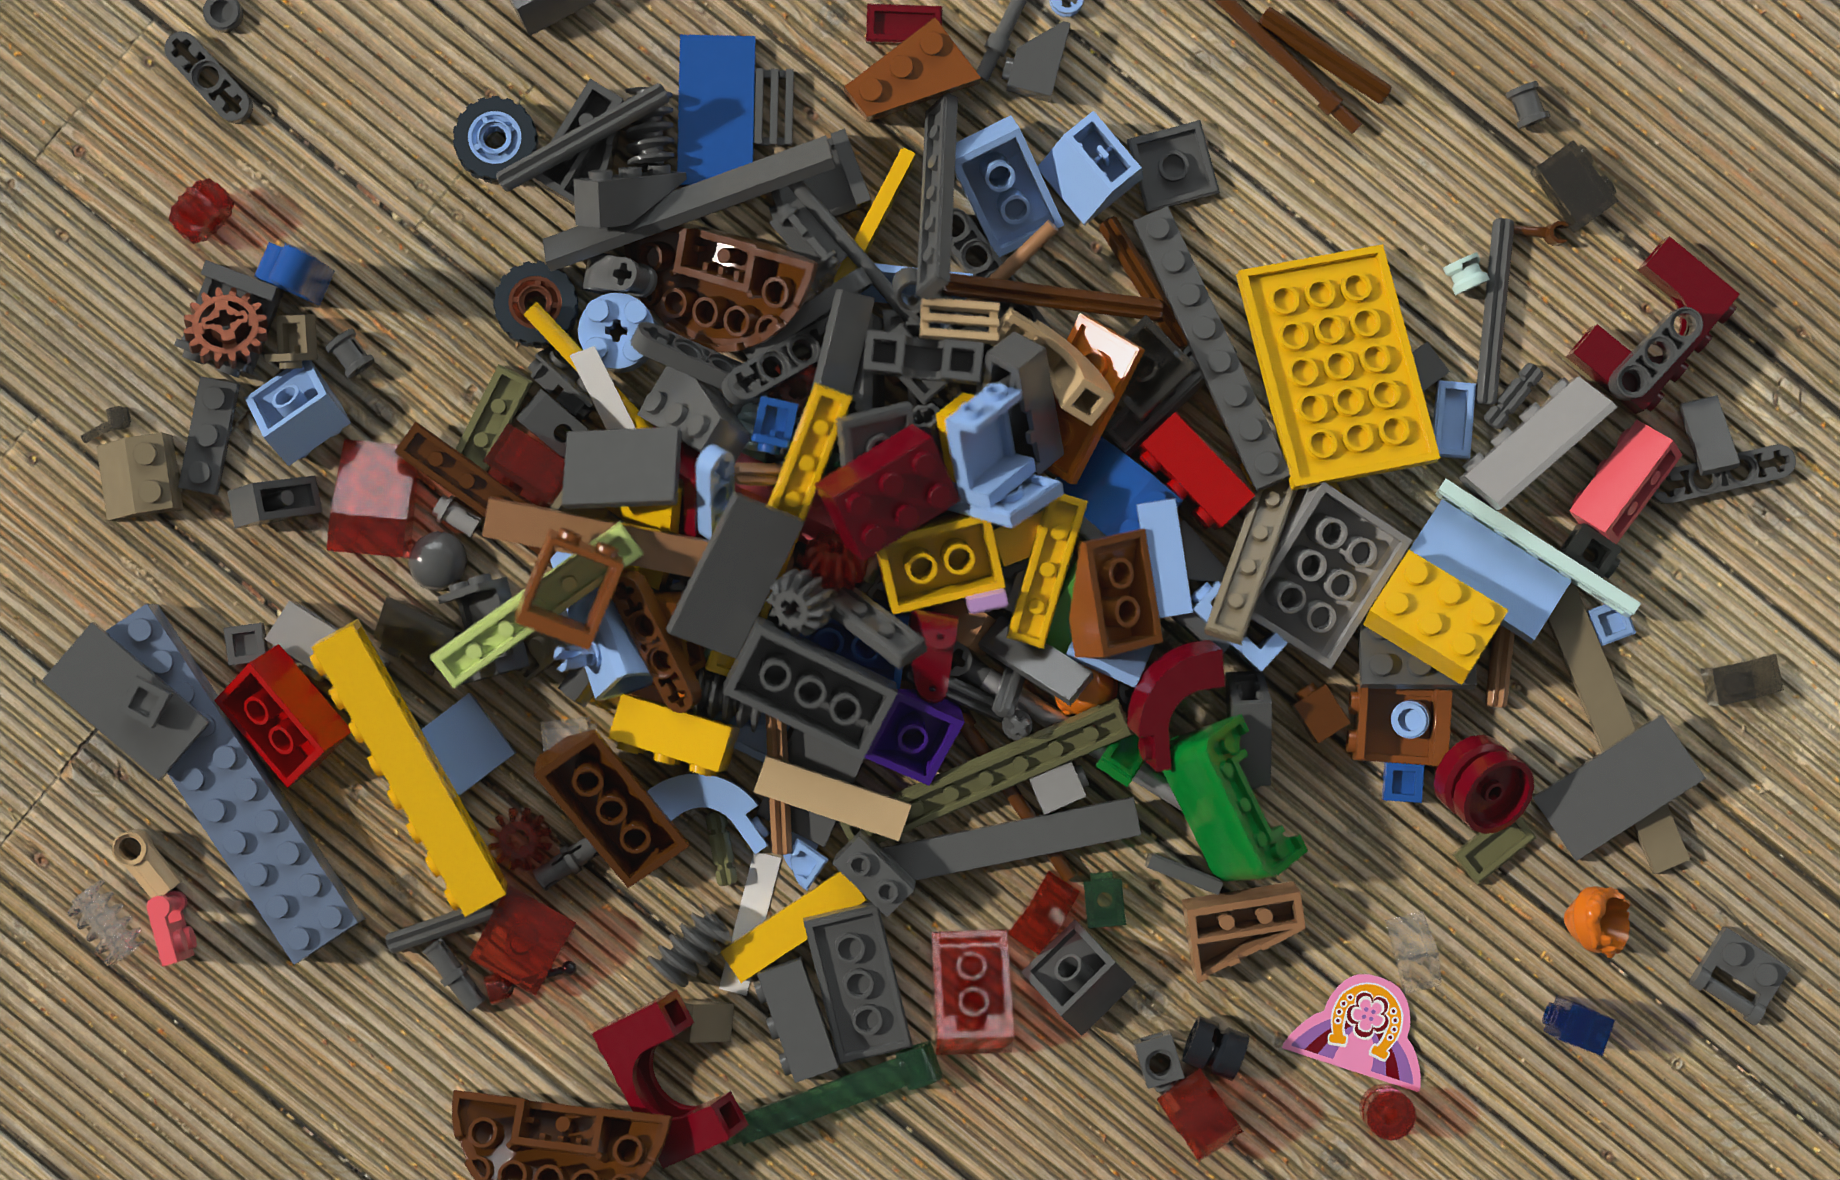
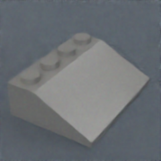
M1325 482L1317 486L1298 489L1251 620L1271 633H1277L1287 643L1331 669L1413 540Z

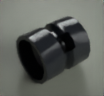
M1199 1015L1187 1038L1181 1061L1200 1069L1208 1065L1211 1068L1212 1074L1233 1081L1243 1062L1250 1036L1230 1027L1222 1031L1219 1023Z

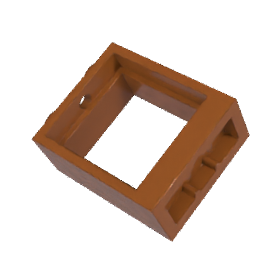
M560 528V531L557 532L549 529L515 612V622L590 650L623 570V557L618 555L619 550L609 544L597 542L596 546L581 541L582 536L572 530ZM556 546L608 566L585 623L532 604Z

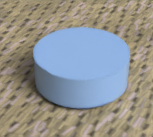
M1414 699L1405 700L1398 704L1391 715V724L1395 732L1408 739L1421 736L1427 731L1431 723V714L1427 706Z

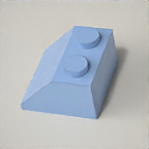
M303 360V368L285 369L245 397L264 439L288 466L298 459L306 457L314 448L330 437L338 435L343 428L351 423L341 403L311 360Z

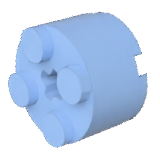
M608 293L593 299L586 306L579 321V341L583 350L593 346L596 347L607 371L615 373L631 372L643 365L649 358L637 352L632 347L630 340L639 323L650 322L656 324L647 307L637 298L624 293ZM621 324L623 329L628 332L627 335H621L620 341L616 342L609 333L616 329V325Z

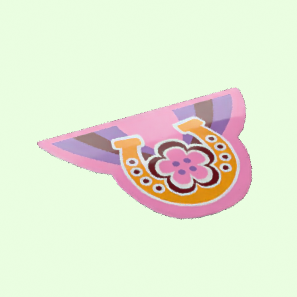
M1358 974L1343 981L1331 994L1324 1011L1314 1014L1300 1024L1288 1036L1282 1046L1285 1050L1419 1092L1421 1087L1417 1055L1413 1045L1407 1038L1410 1029V1010L1407 999L1397 985L1378 976Z

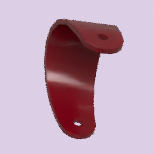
M911 610L909 628L923 637L927 645V651L911 661L914 684L919 697L923 701L938 703L945 699L948 692L959 616ZM934 688L936 691L931 692L929 689Z

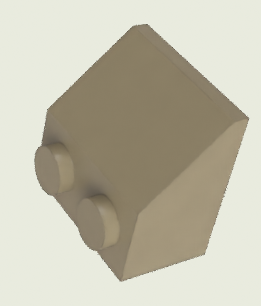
M163 432L122 438L96 446L107 521L183 510L181 489L178 488L179 475L172 435Z

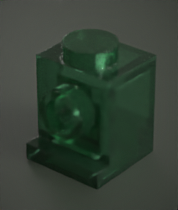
M1113 871L1091 872L1090 879L1082 880L1086 926L1088 928L1126 925L1121 877H1113ZM1103 892L1111 895L1112 900L1108 906H1100L1097 902L1098 896Z

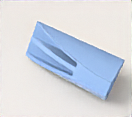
M557 551L550 559L552 567L555 568L573 554ZM600 586L567 608L568 617L585 623ZM612 597L590 650L576 645L561 646L555 649L554 660L566 659L557 668L559 671L564 672L570 669L585 667L594 697L598 701L621 696V694H628L653 685L650 672Z

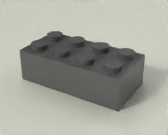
M758 615L724 681L723 694L863 761L898 693L896 682L800 635L791 636L788 629L784 627L778 628L779 625Z

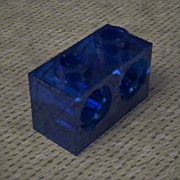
M1556 996L1554 1003H1548L1543 1014L1542 1023L1546 1025L1544 1032L1554 1038L1603 1056L1615 1019L1597 1010Z

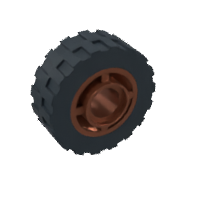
M528 261L524 262L521 266H514L507 275L504 274L500 279L501 283L498 287L496 286L494 292L495 300H493V307L498 323L513 341H517L526 347L543 348L542 346L545 345L552 346L523 315L527 311L526 304L528 300L534 296H541L546 299L547 304L544 310L566 333L573 329L579 312V301L573 283H571L569 277L564 272L562 273L559 269L550 271L547 264L542 261H537V263Z

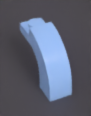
M686 773L662 781L647 791L671 821L683 812L693 808H711L723 813L732 821L755 854L769 845L765 837L770 832L758 815L752 819L748 814L760 803L748 790L731 779L720 775L708 777L698 773Z

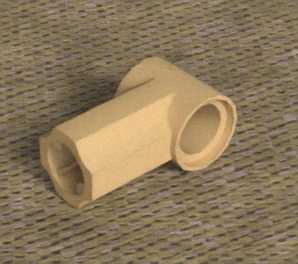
M132 829L119 835L114 840L112 845L114 859L129 870L150 898L158 895L165 896L182 882L180 877L155 848L151 836L146 831ZM128 838H134L140 843L141 852L138 857H132L125 851V842Z

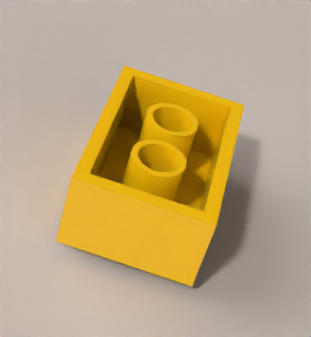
M957 512L930 519L876 553L888 606L893 615L965 598L966 596L1006 588L991 522Z
M1408 550L1370 608L1363 625L1462 685L1498 630L1508 609L1411 550Z
M621 694L608 738L618 741L617 749L633 754H644V751L648 750L654 752L653 760L673 766L675 764L680 765L681 761L691 764L689 771L711 777V775L716 776L717 772L728 771L740 728L729 723H722L719 720L709 719L703 715L693 714L690 711L676 713L665 704L634 694Z

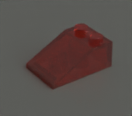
M344 439L330 510L327 551L409 559L418 469L394 453L399 444Z
M1007 929L931 932L936 1055L1012 1053L1014 1025Z

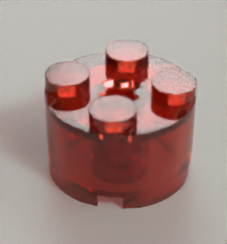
M1201 1069L1193 1072L1157 1098V1101L1168 1115L1167 1117L1178 1133L1182 1135L1199 1162L1244 1132Z

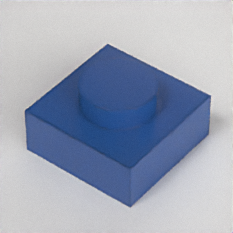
M1384 762L1382 800L1422 803L1424 765Z

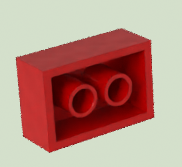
M1176 412L1137 449L1142 454L1138 458L1140 463L1151 474L1154 475L1158 471L1168 481L1165 486L1180 499H1185L1194 508L1190 514L1204 529L1212 527L1214 530L1222 528L1255 496Z
M277 644L251 661L214 700L287 788L317 768L352 733L343 718L334 710L280 644Z

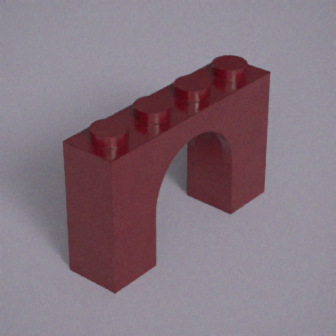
M1670 236L1660 241L1637 271L1667 294L1677 309L1689 307L1698 311L1703 320V329L1694 342L1644 395L1633 400H1619L1634 414L1643 412L1645 409L1651 412L1665 396L1661 391L1669 380L1676 382L1689 367L1685 362L1693 351L1700 353L1713 338L1709 331L1717 322L1723 324L1729 319L1737 308L1733 302L1740 295V293ZM1679 317L1680 327L1678 334L1686 336L1689 331L1688 322L1684 318ZM1596 324L1585 332L1566 355V358L1612 395L1608 386L1609 378L1632 351ZM1663 354L1649 357V359L1655 364H1660L1663 360ZM1625 372L1622 376V386L1627 391L1634 392L1638 384L1637 379L1633 374Z
M677 989L609 1022L592 1033L600 1053L606 1060L618 1087L623 1092L632 1111L673 1117L667 1141L658 1158L663 1169L729 1140L749 1125L731 1091L704 1104L689 1106L672 1099L658 1083L653 1067V1057L657 1045L676 1036L695 1023Z

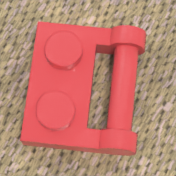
M171 891L165 896H155L147 903V913L162 967L195 956L193 948L197 947L196 936L193 928L186 925L183 910L187 906V897L181 891Z

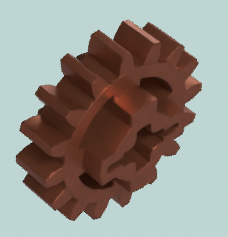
M220 287L216 288L215 297L210 298L205 292L202 293V304L199 305L198 303L191 302L190 310L193 315H184V323L187 327L184 329L186 341H191L189 343L190 352L192 354L200 352V359L203 364L207 363L211 358L214 359L217 369L221 368L223 361H229L231 368L235 369L237 366L236 360L240 358L249 364L251 362L250 352L261 354L262 346L259 341L268 340L267 330L264 329L268 327L267 316L261 315L263 313L261 303L252 304L251 294L248 292L241 298L237 297L236 288L233 287L229 295H223ZM229 326L230 329L223 330L222 327Z

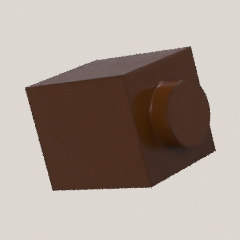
M1314 682L1294 693L1297 700L1291 703L1290 706L1314 743L1322 742L1351 723L1326 684L1316 687Z

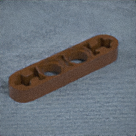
M628 571L620 575L611 596L664 703L673 712L685 713L700 702L702 698L700 684L676 636L669 634L666 630L669 622L647 579L637 571ZM632 586L634 593L628 594L626 587ZM642 603L643 607L635 611L634 606ZM642 615L652 620L654 624L653 634L647 633L642 628L640 623ZM659 650L667 652L671 657L672 666L670 669L665 668L659 662ZM677 673L678 678L670 680L669 677ZM684 690L687 697H680L677 691Z

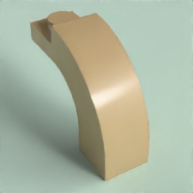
M1009 307L999 320L997 331L999 333V341L991 345L996 346L1011 333L1016 332L1045 347L1052 388L1060 407L1092 426L1115 397L1106 379L1078 349L1038 319L1034 323Z

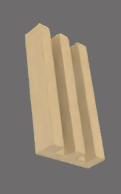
M922 298L920 338L936 340L953 339L996 344L999 341V333L997 331L1000 303L940 298L926 300ZM929 309L989 314V317L929 313ZM929 322L989 327V332L929 328Z

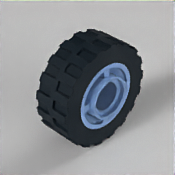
M492 96V98L485 99L483 97L474 104L470 103L463 114L460 113L458 116V123L454 126L453 145L462 166L473 177L483 179L486 183L499 182L496 177L497 172L535 152L538 148L537 131L531 116L527 114L520 104L518 106L509 98L501 99L499 96ZM492 132H501L506 136V141L502 147L493 149L485 144L487 136Z

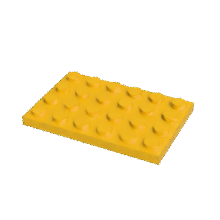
M1383 244L1238 271L1236 277L1281 452L1288 465L1290 473L1288 479L1292 491L1317 486L1322 482L1329 484L1433 464L1441 459Z

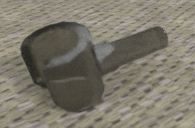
M116 406L106 409L108 422L101 423L99 426L82 434V441L86 444L109 431L128 428L131 424L128 407Z

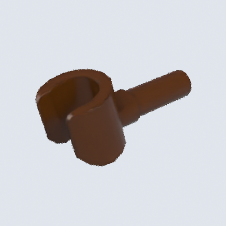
M1557 221L1546 227L1514 225V234L1544 238L1547 244L1555 246L1563 244L1568 240L1557 239L1554 235V228L1564 229L1568 228L1569 225L1564 221Z

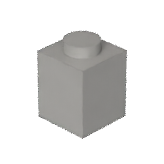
M1071 761L1029 779L1044 814L1086 797L1083 788L1089 786L1081 765L1074 767Z

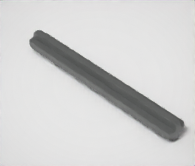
M660 83L651 86L497 172V180L506 192L513 190L669 102L667 92Z
M1497 218L1492 224L1487 274L1490 280L1486 284L1475 395L1476 403L1481 405H1494L1497 402L1515 224L1513 220L1507 218Z

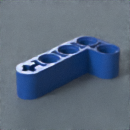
M269 242L254 277L320 306L335 271L316 257L287 244L280 247Z

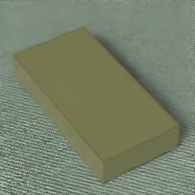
M1519 817L1511 826L1499 832L1489 834L1479 832L1452 853V855L1473 882L1478 885L1537 837L1522 818Z

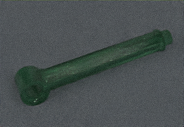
M925 1041L915 1044L913 1047L897 1052L894 1059L744 1112L743 1115L749 1125L725 1142L727 1146L741 1142L745 1147L748 1143L903 1087H907L908 1090H914L935 1083L944 1076L932 1042Z

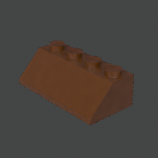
M596 729L566 736L537 757L533 773L534 777L627 888H630L689 847L690 843Z

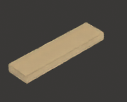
M769 755L765 757L754 789L756 794L896 841L900 840L911 808V803Z

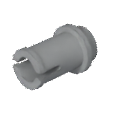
M443 494L432 511V514L437 517L436 521L440 523L443 520L471 538L482 522L483 516L477 515L454 501L455 496L451 495L449 498Z

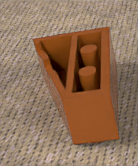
M934 18L845 85L844 92L863 118L870 122L911 108L914 105L941 98L946 93H953L979 85L981 77L938 20Z

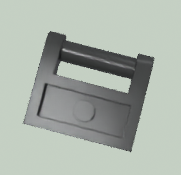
M1723 926L1692 974L1689 985L1698 991L1704 989L1743 1014V1019L1755 1026L1763 1018L1766 1007L1791 968ZM1718 967L1757 992L1752 1002L1713 978L1711 975L1714 968Z

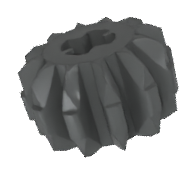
M795 569L794 571L787 572L771 586L772 593H770L767 601L774 606L769 615L777 616L780 620L778 628L788 626L791 636L799 635L800 633L807 636L828 623L831 618L829 613L835 604L828 599L832 590L824 589L822 586L823 577L814 579L810 569L803 570L802 572Z

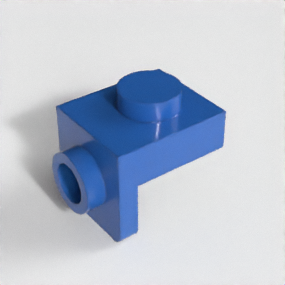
M764 396L760 397L751 442L758 443V451L780 455L781 448L789 450L799 404Z

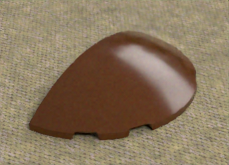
M684 223L624 245L625 257L634 260L636 263L649 265L656 271L658 278L655 290L648 297L639 299L648 310L654 311L660 320L665 323L663 328L716 352L723 353L742 351L745 348L764 343L783 330L803 306L811 290L818 263L791 251L743 236L690 223Z
M459 1090L453 1091L452 1100L454 1136L461 1143L466 1157L464 1164L474 1180H642L657 1162L667 1141L673 1119L672 1116L600 1107H597V1109Z

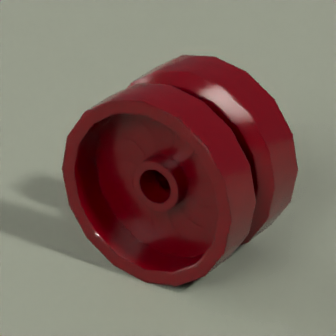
M1486 735L1470 736L1456 743L1442 758L1434 778L1435 794L1441 803L1452 813L1458 815L1472 830L1483 834L1496 833L1511 826L1525 812L1532 800L1535 787L1533 772L1526 763L1516 755L1511 754L1496 739Z

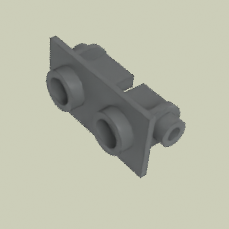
M798 198L792 204L787 203L777 212L778 216L769 222L796 254L818 263L815 275L818 280H821L848 256Z
M552 346L536 353V359L528 366V369L532 372L531 377L549 394L553 393L560 385L564 390L556 400L574 417L579 416L584 420L592 412L594 403L578 372Z

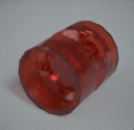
M1389 1084L1374 1085L1367 1089L1361 1097L1359 1104L1360 1116L1364 1124L1379 1138L1389 1141L1399 1140L1408 1135L1413 1129L1416 1121L1415 1107L1412 1101L1395 1086Z

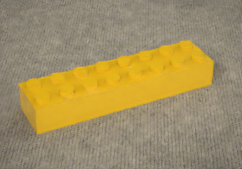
M359 619L318 640L311 647L314 653L310 656V660L320 676L325 674L328 676L333 685L329 693L339 710L346 708L352 718L348 726L354 738L359 744L365 741L371 756L367 758L378 778L384 775L388 781L390 789L387 790L390 801L397 811L404 809L409 818V823L406 824L407 830L416 844L421 842L424 844L428 855L425 857V861L435 878L441 875L447 888L444 894L453 910L461 909L466 917L506 895L508 881Z

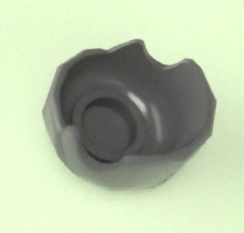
M436 531L421 537L413 545L409 554L408 567L412 579L422 588L443 591L449 585L457 583L464 575L468 558L464 545L454 535Z

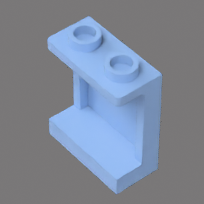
M991 383L945 419L958 495L962 502L991 508L1036 472L1034 458L1016 454L1008 409L1022 399L1021 390L1006 387L1000 383Z
M1220 581L1212 582L1211 584L1207 582L1202 583L1191 595L1193 612L1206 624L1213 607L1211 601L1218 594L1221 585ZM1268 633L1257 646L1246 636L1242 646L1228 642L1230 644L1229 649L1253 671L1260 672L1266 668L1287 644L1277 633Z

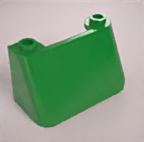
M1242 714L1170 739L1171 769L1162 771L1196 838L1211 873L1224 882L1264 880L1277 876L1308 852L1300 834L1292 837L1284 836L1285 829L1282 824L1270 828L1239 765V762L1248 756L1246 749L1240 750V738L1243 734L1250 731Z

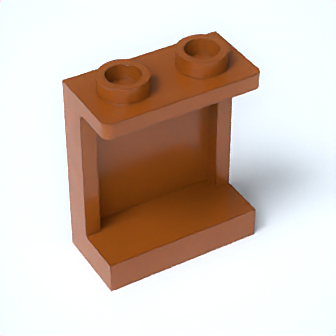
M1356 684V692L1350 691L1348 712L1349 714H1354L1353 729L1347 730L1346 752H1352L1351 759L1357 761L1438 766L1444 755L1449 751L1453 691L1437 689H1360V684ZM1409 699L1424 703L1431 714V723L1427 731L1413 739L1398 735L1391 724V715L1394 708L1401 702Z

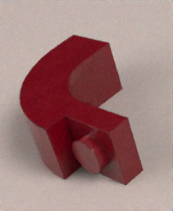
M1211 640L1188 643L1165 653L1145 671L1134 689L1128 708V728L1138 737H1142L1139 738L1138 742L1140 756L1156 772L1171 769L1169 722L1177 705L1194 692L1225 686L1223 649Z

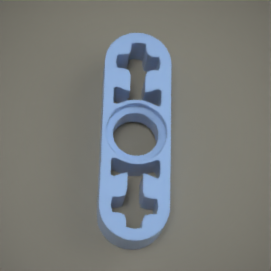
M715 444L706 447L696 463L697 529L700 535L709 540L733 491L735 492L734 457L730 452Z

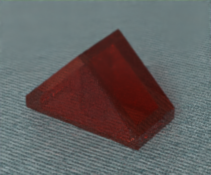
M1048 870L1007 934L1039 955L1062 926L1080 891Z

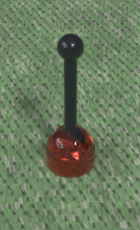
M566 961L561 967L512 980L503 973L484 976L491 1006L507 1001L513 995L515 987L561 974L571 976L576 972L577 967L573 961Z

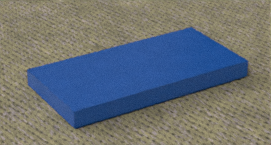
M680 34L677 171L686 172L687 180L678 187L689 186L754 161L756 36Z

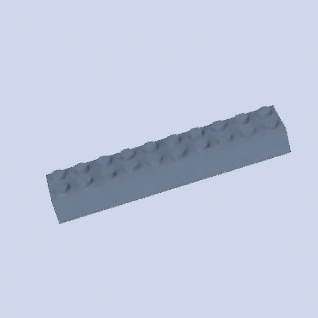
M147 603L106 630L110 636L211 721L167 774L292 963L295 965L305 960L366 919L251 744L214 702L218 694L159 605Z

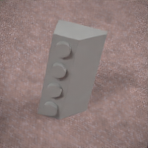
M1580 376L1570 381L1563 377L1547 391L1551 397L1544 404L1539 406L1537 402L1533 403L1519 416L1523 421L1513 431L1506 427L1490 441L1495 447L1483 456L1478 452L1462 466L1466 472L1458 479L1474 497L1494 510L1502 509L1617 408L1613 401Z

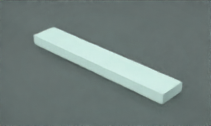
M1445 479L1435 493L1441 500L1443 499L1565 576L1571 580V583L1624 617L1634 615L1641 603L1451 481Z

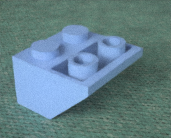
M1094 110L1067 131L1038 165L1041 175L1084 226L1143 179L1142 167Z

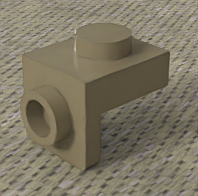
M315 314L276 316L278 354H265V362H279V369L303 368V360H318Z

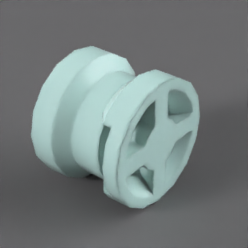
M1477 252L1443 267L1445 274L1452 278L1454 283L1452 290L1455 296L1490 280L1487 273L1481 271L1479 266L1480 257Z

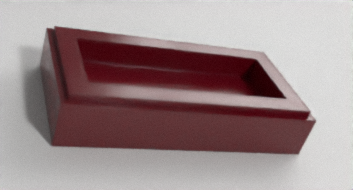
M867 4L866 43L901 44L934 18L942 26L943 6Z

